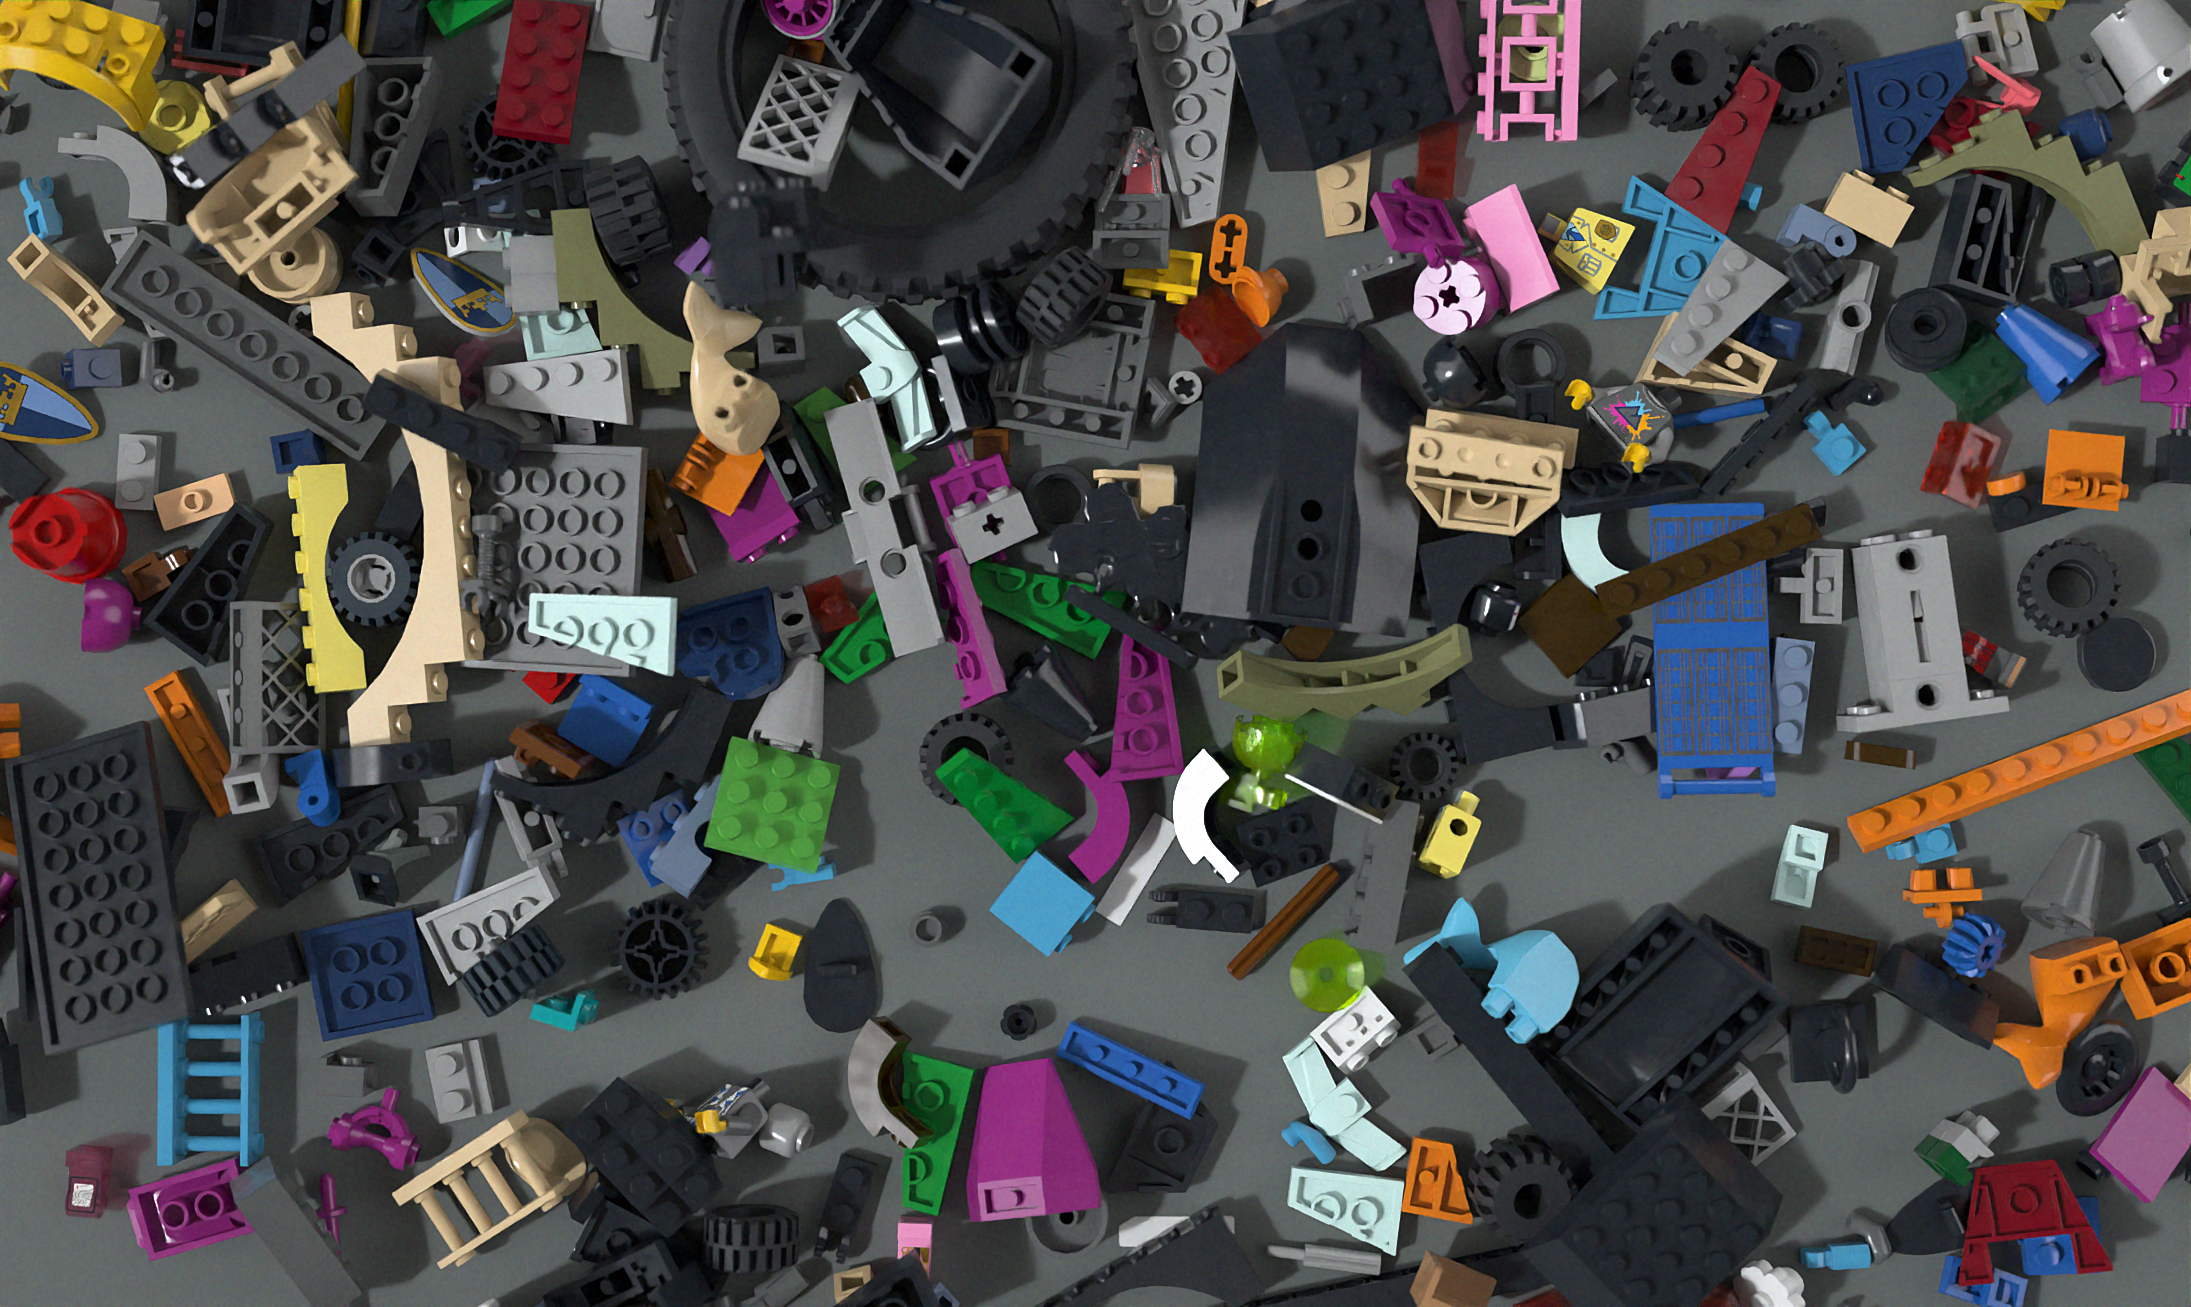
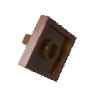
M537 718L515 727L508 739L517 745L514 754L516 760L532 769L542 760L550 765L548 769L552 773L563 779H569V777L572 779L577 778L592 769L598 760V757L557 734L556 729Z

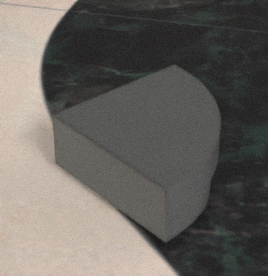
M1149 377L1142 389V395H1145L1144 406L1146 412L1143 413V418L1150 430H1159L1178 402L1157 377Z

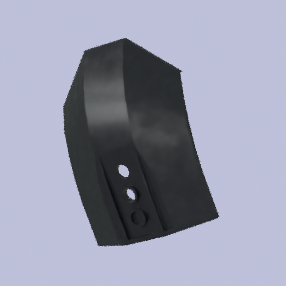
M1287 322L1204 387L1195 493L1181 611L1406 638L1421 502L1406 484L1407 458L1411 427L1413 425L1425 427V414L1361 331ZM1307 500H1315L1322 507V515L1315 522H1307L1301 516V506ZM1303 538H1311L1317 544V554L1311 560H1304L1297 553V545Z

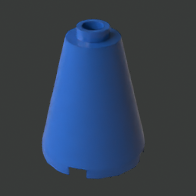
M2024 303L2017 308L2014 305H2009L1996 318L2000 325L1995 331L2041 401L2047 406L2065 393L2087 370V366L2091 368L2104 353L2099 346Z

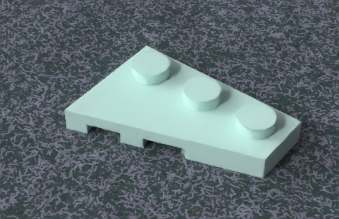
M1300 1166L1291 1167L1288 1206L1328 1225L1331 1224L1348 1232L1353 1237L1371 1243L1393 1256L1396 1255L1404 1190L1403 1179Z

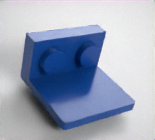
M583 674L579 682L584 685L558 728L557 734L616 767L629 759L659 705L607 675Z

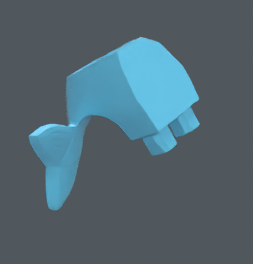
M1463 897L1459 898L1453 905L1441 932L1412 948L1403 958L1404 963L1408 965L1437 941L1444 949L1449 945L1454 948L1464 960V963L1460 966L1461 969L1473 968L1495 972L1488 984L1491 990L1481 1005L1495 1018H1501L1510 1009L1516 1018L1508 1025L1506 1033L1514 1042L1523 1044L1532 1039L1537 1033H1547L1563 1018L1570 1009L1580 982L1578 965L1574 955L1553 932L1526 930L1483 945L1480 941L1476 912L1473 906Z

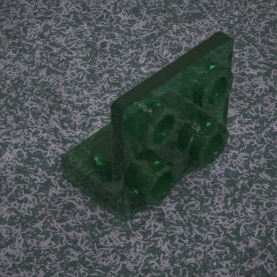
M1976 320L1967 325L1965 344L1960 355L1948 367L1931 373H1923L1956 404L1957 424L1967 433L2027 390L2026 365Z

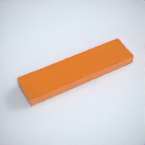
M175 670L145 687L144 690L217 818H221L232 812L222 781L230 769L231 758L182 671Z

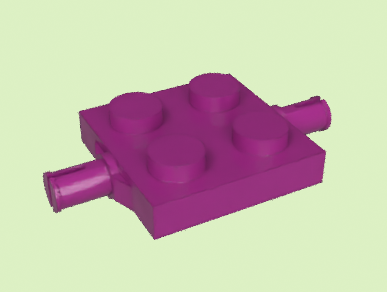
M1397 178L1392 182V189L1395 193L1375 191L1370 204L1391 250H1396L1400 253H1421L1426 257L1429 267L1431 269L1435 267V270L1440 269L1445 264L1443 256L1460 257L1465 245L1442 199L1426 198L1414 194L1410 190L1405 178Z
M2186 302L2178 303V324L2161 328L2159 336L2162 340L2161 344L2151 342L2146 334L2144 337V345L2148 346L2151 350L2155 366L2150 374L2145 372L2142 374L2140 403H2160L2171 408L2170 430L2177 429L2178 416H2180L2179 429H2187V409L2191 408V302L2188 303L2187 317L2185 316Z
M963 440L956 441L961 455H958L954 442L947 445L955 466L948 472L929 478L955 549L959 548L946 519L954 514L952 510L969 501H973L974 504L980 503L988 499L987 493L998 487L1007 485L1009 489L1012 488L999 452L982 459L969 460ZM989 514L986 516L987 523L985 526L991 530L995 527L994 521L998 518ZM1004 549L998 551L1001 561L1005 560L1007 555ZM996 552L990 555L992 563L999 562Z

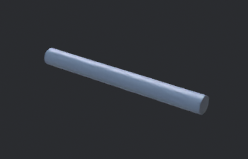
M487 756L453 901L471 894L495 788L489 784V780L494 768L498 769L495 760L500 759V757Z

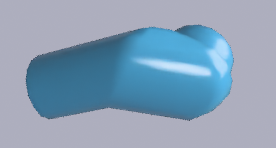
M1292 1121L1289 1123V1127L1282 1130V1137L1291 1147L1297 1146L1302 1140L1322 1164L1329 1163L1336 1156L1334 1148L1319 1131L1300 1121Z

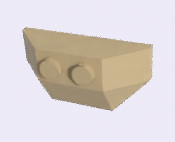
M1408 464L1406 484L1439 528L1516 536L1559 501L1560 488L1554 489Z

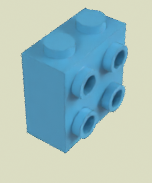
M1036 849L991 905L989 911L1049 957L1053 950L1060 954L1073 937L1068 932L1076 921L1083 925L1093 913L1096 906L1091 902L1095 899V894Z

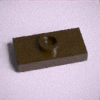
M1801 925L1794 962L1870 978L1878 941Z

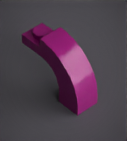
M1074 749L1064 758V761L1092 792L1097 803L1098 816L1092 832L1068 854V857L1089 881L1094 884L1107 873L1123 851L1129 833V804L1122 783L1109 784L1111 767L1099 776L1095 771L1100 766L1086 750L1079 754Z

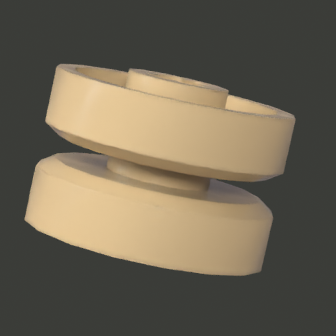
M313 226L284 252L272 251L251 269L248 275L259 290L293 306H311V297L331 295L337 289L343 276V257L338 244L327 232Z

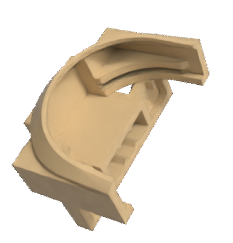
M2191 206L2158 211L2151 240L2140 242L2138 254L2120 256L2118 264L2121 281L2119 294H2124L2127 298L2137 303L2143 314L2153 315L2154 320L2142 325L2141 328L2149 340L2156 344H2161L2162 342L2159 336L2165 313L2171 312L2172 304L2167 298L2191 294Z

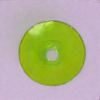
M1328 937L1312 940L1300 948L1291 963L1290 983L1293 992L1306 1007L1317 1012L1333 1013L1347 1008L1358 998L1364 985L1365 971L1360 956L1351 946H1348L1339 939ZM1324 967H1330L1333 970V976L1329 980H1322L1319 977V972Z

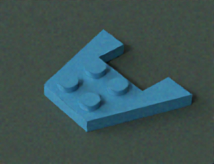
M1632 175L1629 179L1620 214L1656 223L1638 293L1604 284L1599 292L1592 321L1666 317L1674 311L1679 313L1726 238L1729 239Z

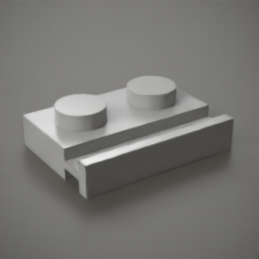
M481 1037L425 1050L440 1124L496 1111Z

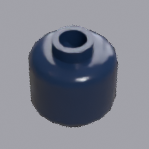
M2091 108L2060 119L2057 127L2058 134L2053 135V138L2069 136L2079 163L2105 154L2108 150V143L2114 140L2106 115L2104 113L2098 114Z

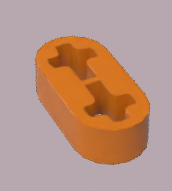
M1226 214L1220 217L1213 231L1208 270L1211 280L1216 285L1222 287L1231 286L1232 282L1236 279L1235 272L1229 273L1228 278L1224 279L1221 278V271L1215 270V265L1222 264L1224 253L1231 254L1230 266L1236 268V272L1243 267L1248 230L1245 220L1235 214ZM1229 222L1235 223V230L1241 231V236L1236 235L1234 237L1232 247H1225L1226 234L1220 233V228H1226Z

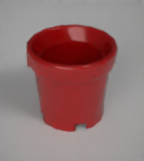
M66 487L62 491L50 495L28 498L15 509L9 520L8 530H12L13 543L10 542L11 549L20 561L34 569L42 570L43 573L63 583L86 585L87 578L104 579L118 567L126 552L128 530L123 513L115 508V504L110 498L92 489Z

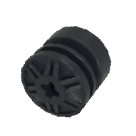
M989 281L983 284L981 288L970 290L966 299L964 297H955L938 305L932 313L933 328L940 349L949 365L958 375L965 379L975 377L992 369L995 361L1005 363L1010 361L1011 357L1023 355L1029 347L1027 329L1016 321L1018 306L1007 289L997 281Z

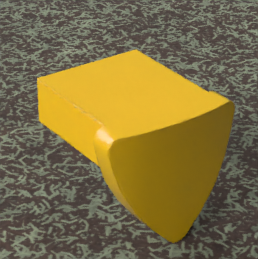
M768 922L755 955H751L749 958V967L757 975L765 979L776 981L790 980L793 973L790 971L803 935Z

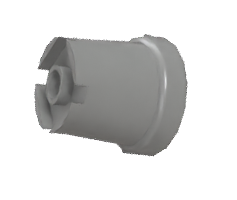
M2130 0L2125 4V8L2117 14L2112 13L2090 33V36L2096 42V46L2124 89L2123 99L2132 114L2148 109L2191 79V27L2166 0Z

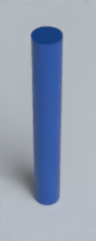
M1762 398L1672 415L1674 430L1764 413L1765 408Z

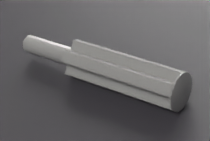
M1305 1244L1304 1249L1277 1245L1267 1246L1268 1256L1303 1260V1266L1379 1276L1382 1265L1381 1253Z

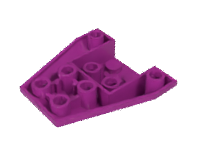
M1052 1058L984 1067L966 1181L970 1221L982 1222L1102 1207L1097 1166Z

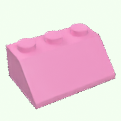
M1516 184L1510 185L1466 209L1463 213L1465 219L1461 220L1463 231L1469 241H1475L1479 251L1476 257L1491 266L1495 272L1493 274L1497 285L1500 284L1501 301L1498 310L1503 309L1506 316L1548 299L1560 289Z

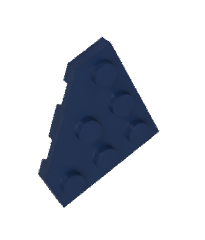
M1961 39L1844 65L1863 173L1875 176L1903 170L1912 157L1911 155L1924 137L1928 135L1943 114L1946 106L1968 79Z

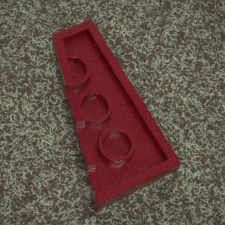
M1749 65L1731 92V95L1722 105L1663 195L1727 236L1783 85L1752 65Z

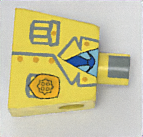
M1576 208L1571 213L1567 222L1548 212L1540 224L1537 233L1555 242L1547 259L1589 293L1595 295L1602 290L1635 227L1583 208Z
M1459 790L1453 805L1447 804L1438 809L1416 852L1414 865L1444 880L1459 875L1482 822L1472 816L1480 801L1477 796L1467 791ZM1450 824L1456 828V835L1451 832Z

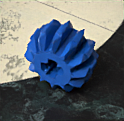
M1967 912L1961 920L1955 919L1954 927L1951 931H1947L1948 938L1942 943V947L1945 948L1942 958L1957 973L1971 978L1974 976L1982 978L1987 970L1993 971L1995 962L2001 959L2000 953L2006 948V944L2003 942L2006 932L2000 928V924L1994 922V919L1984 914H1971Z

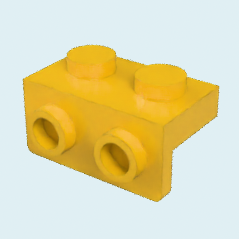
M1170 249L1169 269H1125L1122 290L1129 291L1130 297L1151 299V294L1166 296V302L1187 305L1189 299L1196 300L1202 254Z

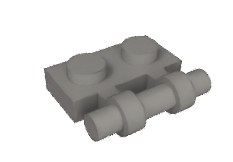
M2001 3L1985 6L1980 12L1982 21L1973 22L1971 11H1962L1956 15L1958 28L1955 32L1957 40H1962L1966 56L1967 74L1971 76L1973 86H1980L1988 82L1986 71L1972 62L1974 55L1989 62L2013 79L2034 76L2039 70L2024 9L2020 4ZM1978 38H1987L1990 52L1981 54Z

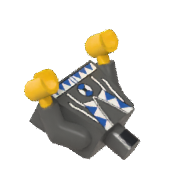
M755 1077L746 1087L725 1084L697 1107L680 1106L678 1111L699 1133L711 1154L733 1159L768 1120V1113L761 1105V1102L771 1094V1089L759 1077ZM664 1099L674 1107V1100Z

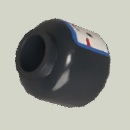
M1488 579L1487 584H1480L1476 587L1467 611L1468 619L1476 625V632L1488 637H1496L1498 632L1505 633L1512 630L1522 602L1521 598L1515 593L1516 588L1499 580Z

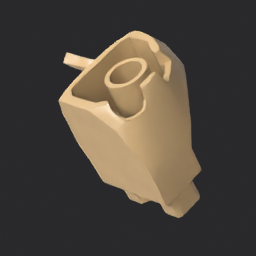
M691 281L685 297L684 316L694 341L690 390L691 403L697 424L702 433L722 451L736 456L755 454L767 440L780 416L777 395L768 383L731 366L724 358V353L753 337L763 321L746 312L720 309L697 282Z

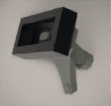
M393 829L388 840L379 851L354 854L349 869L358 899L396 907L400 895L395 878L396 870L403 864L430 856L431 852L428 845L404 848L408 833L401 829Z

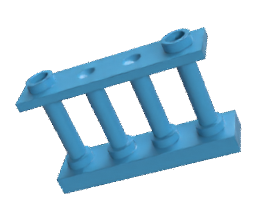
M250 1011L241 1015V1024H190L189 1020H183L158 1027L157 1166H173L184 1160L188 1151L240 1152V1166H249L259 1160V1156L262 1155L264 1150V1135L259 1133L260 1043L264 1041L265 1023L263 1020H260V1011ZM189 1039H241V1061H190L188 1057H185L186 1043ZM189 1076L241 1077V1099H190L188 1095H185V1080ZM188 1114H241L240 1136H189L188 1132H185V1118Z

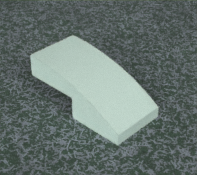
M1795 825L1790 826L1780 856L1770 901L1803 910L1811 908L1817 872L1823 868L1828 840L1827 833Z

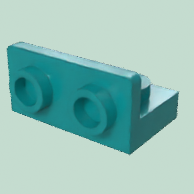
M591 988L578 993L576 1000L554 994L553 998L547 997L534 1003L529 1018L574 1032L585 1027L588 1021H594L600 1001L595 1000L597 990Z

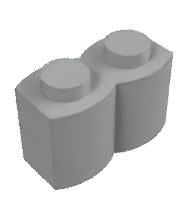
M553 235L509 237V247L502 248L504 270H511V284L504 286L506 308L513 307L515 317L561 315Z

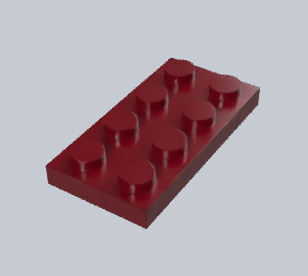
M514 0L493 123L494 135L570 145L590 24L591 6L550 0Z

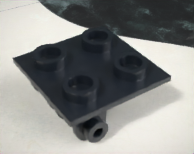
M1295 800L1292 805L1278 810L1274 808L1268 814L1263 812L1260 817L1246 822L1241 820V824L1235 825L1245 857L1252 866L1250 871L1256 888L1327 863L1306 800L1300 802Z

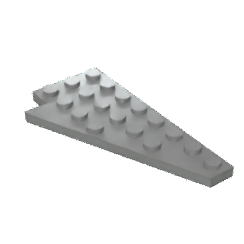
M1121 0L1122 5L1131 6L1134 25L1128 29L1129 41L1137 44L1138 62L1136 67L1180 229L1186 230L1219 220L1238 72L1226 32L1245 25L1248 0Z

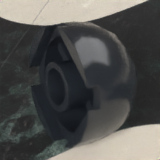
M1454 334L1445 335L1429 349L1424 358L1423 373L1427 381L1422 384V387L1434 403L1440 399L1452 408H1470L1492 395L1493 389L1492 387H1483L1482 384L1488 378L1465 345L1457 349L1452 343L1457 337Z

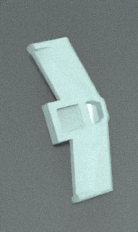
M872 304L858 307L837 322L839 326L845 329L872 362L860 371L871 396L874 397L876 404H885L891 400L902 443V453L912 452L937 435L921 373L922 367L914 351H911Z
M1310 1034L1282 1057L1310 1114L1309 1120L1322 1135L1329 1136L1377 1172L1387 1169L1407 1152V1149L1402 1144L1362 1116L1372 1107L1347 1077L1337 1085L1335 1084Z

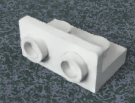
M1365 985L1313 1030L1310 1035L1344 1074H1347L1349 1071L1355 1072L1362 1068L1369 1060L1368 1055L1378 1046L1385 1047L1396 1038L1397 1030L1401 1027V1024L1370 988Z

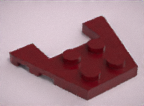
M2054 1159L1976 1168L1959 1273V1287L1995 1283L1988 1249L1989 1242L2070 1234L2077 1274L2113 1271L2111 1261Z

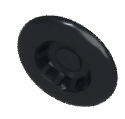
M2101 1020L2086 1027L2069 1044L2063 1053L2061 1074L2056 1080L2058 1100L2067 1112L2079 1117L2096 1116L2113 1107L2126 1094L2135 1078L2139 1064L2138 1041L2129 1026L2118 1020Z

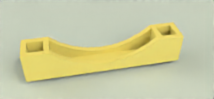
M345 464L298 466L293 471L294 476L288 477V490L290 499H296L297 513L292 514V531L294 536H300L301 551H296L295 563L297 573H303L304 588L299 589V604L301 611H307L308 626H303L302 629L304 648H310L312 663L306 664L308 686H314L315 694L362 690L367 688L363 650L349 637L337 619L329 600L325 581V554L329 535L338 515L349 501Z

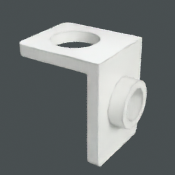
M487 213L492 218H500V215H503ZM459 227V242L456 246L454 242L455 228H444L448 258H455L469 251L502 252V248L506 247L504 233L501 231Z

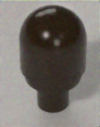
M854 375L846 381L844 393L851 404L872 397L861 375ZM876 404L880 419L882 421L886 417V415L884 414L880 406Z

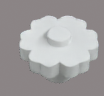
M1766 1260L1751 1261L1741 1269V1274L1733 1279V1294L1742 1303L1741 1307H1805V1301L1801 1297L1804 1290L1803 1280L1791 1268L1776 1267L1773 1269Z

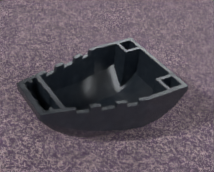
M845 0L836 13L833 22L827 27L821 37L845 70L858 82L859 88L880 111V116L900 137L899 141L906 150L965 193L1007 169L1049 105L1052 65L1050 58L1016 32L996 20L970 12L953 4L939 0Z

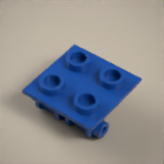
M681 788L651 803L648 813L638 810L635 812V815L630 814L615 822L650 888L663 883V881L650 873L654 863L650 859L651 854L662 840L668 843L674 836L676 831L672 827L684 810L689 813L692 811ZM702 831L695 837V843L697 848L709 857L715 851L713 848L704 846L706 834Z

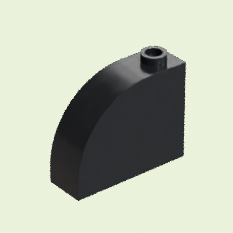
M450 738L332 749L336 787L428 780L454 775Z

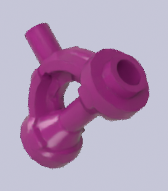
M389 1087L386 1088L380 1107L371 1105L363 1107L353 1114L345 1112L341 1118L335 1117L327 1135V1138L332 1140L331 1147L333 1149L348 1151L351 1147L365 1146L382 1152L390 1160L389 1164L401 1171H405L408 1165L415 1166L422 1149V1145L417 1143L418 1136L410 1132L409 1126L402 1115L394 1112L401 1091ZM370 1124H381L391 1132L392 1137L387 1138L369 1132L364 1127Z

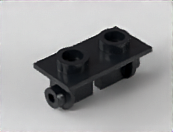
M717 849L709 856L712 859L709 870L687 900L693 905L696 903L702 911H705L755 867L759 861Z

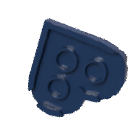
M769 586L698 604L680 613L682 618L676 622L674 664L686 677L711 676L716 687L723 692L727 699L733 701L738 699H754L779 688L782 683L781 675L784 671L785 656L782 642L778 635L773 595Z

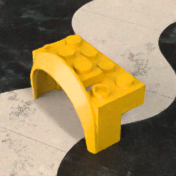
M3 0L0 5V86L6 91L10 90V80L16 69L46 75L70 84L101 100L114 109L132 131H144L160 98L151 73L166 44V40L161 27L80 0ZM102 56L107 57L100 73H98L96 69Z

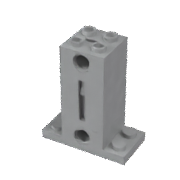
M1932 529L1897 534L1898 542H1895V535L1862 539L1861 547L1849 549L1872 706L1847 707L1846 715L1836 716L1838 731L1865 732L2010 711L2008 696H1994L1993 689L1968 690L1946 535L1933 537Z

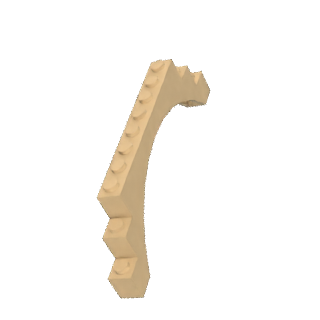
M346 292L310 298L313 335L351 361L370 383H372L376 373L385 368L418 384L425 392L437 400L464 412L460 404L459 394L461 373L457 367L456 359L439 356L416 359L417 340L413 334V327L397 324L373 327L374 309L368 295ZM403 428L401 429L417 470L424 509V558L417 598L402 639L381 674L347 710L351 747L410 742L411 719L408 715L407 705L447 701L448 679L444 672L443 663L484 659L485 637L481 631L480 613L477 610L478 595H475L472 599V613L464 610L460 604L461 594L465 590L461 588V581L476 580L478 572V561L474 555L473 547L474 534H472V518L469 504L471 485L467 479V459Z

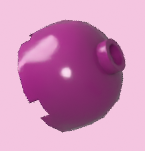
M87 578L83 600L85 609L81 624V650L90 653H111L121 649L129 642L132 630H140L142 608L134 607L131 592L122 584L108 579Z

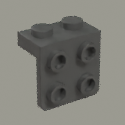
M1399 253L1383 260L1384 263L1380 264L1378 268L1370 270L1369 265H1363L1348 271V275L1343 277V282L1337 288L1340 303L1336 304L1341 323L1343 325L1348 324L1350 330L1354 331L1366 327L1374 317L1364 288L1409 273L1418 264L1416 255L1406 258L1405 253Z

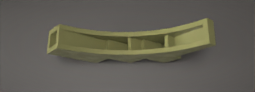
M590 208L551 210L559 302H569L570 309L592 308V301L597 300L601 346L611 345V350L624 349L628 352L634 351V344H639L643 389H652L653 395L675 394V387L684 385L683 372L689 371V378L691 376V362L694 351L693 339L671 330L653 317L626 290L610 265L594 225ZM730 349L724 353V358L731 366L748 375L749 368H755L758 365L757 350Z
M1456 623L1434 637L1410 647L1379 656L1350 661L1298 662L1264 657L1240 649L1218 665L1216 670L1219 699L1289 725L1312 708L1346 721L1371 704L1402 716H1407L1431 700L1429 691L1431 687L1473 659L1468 628Z

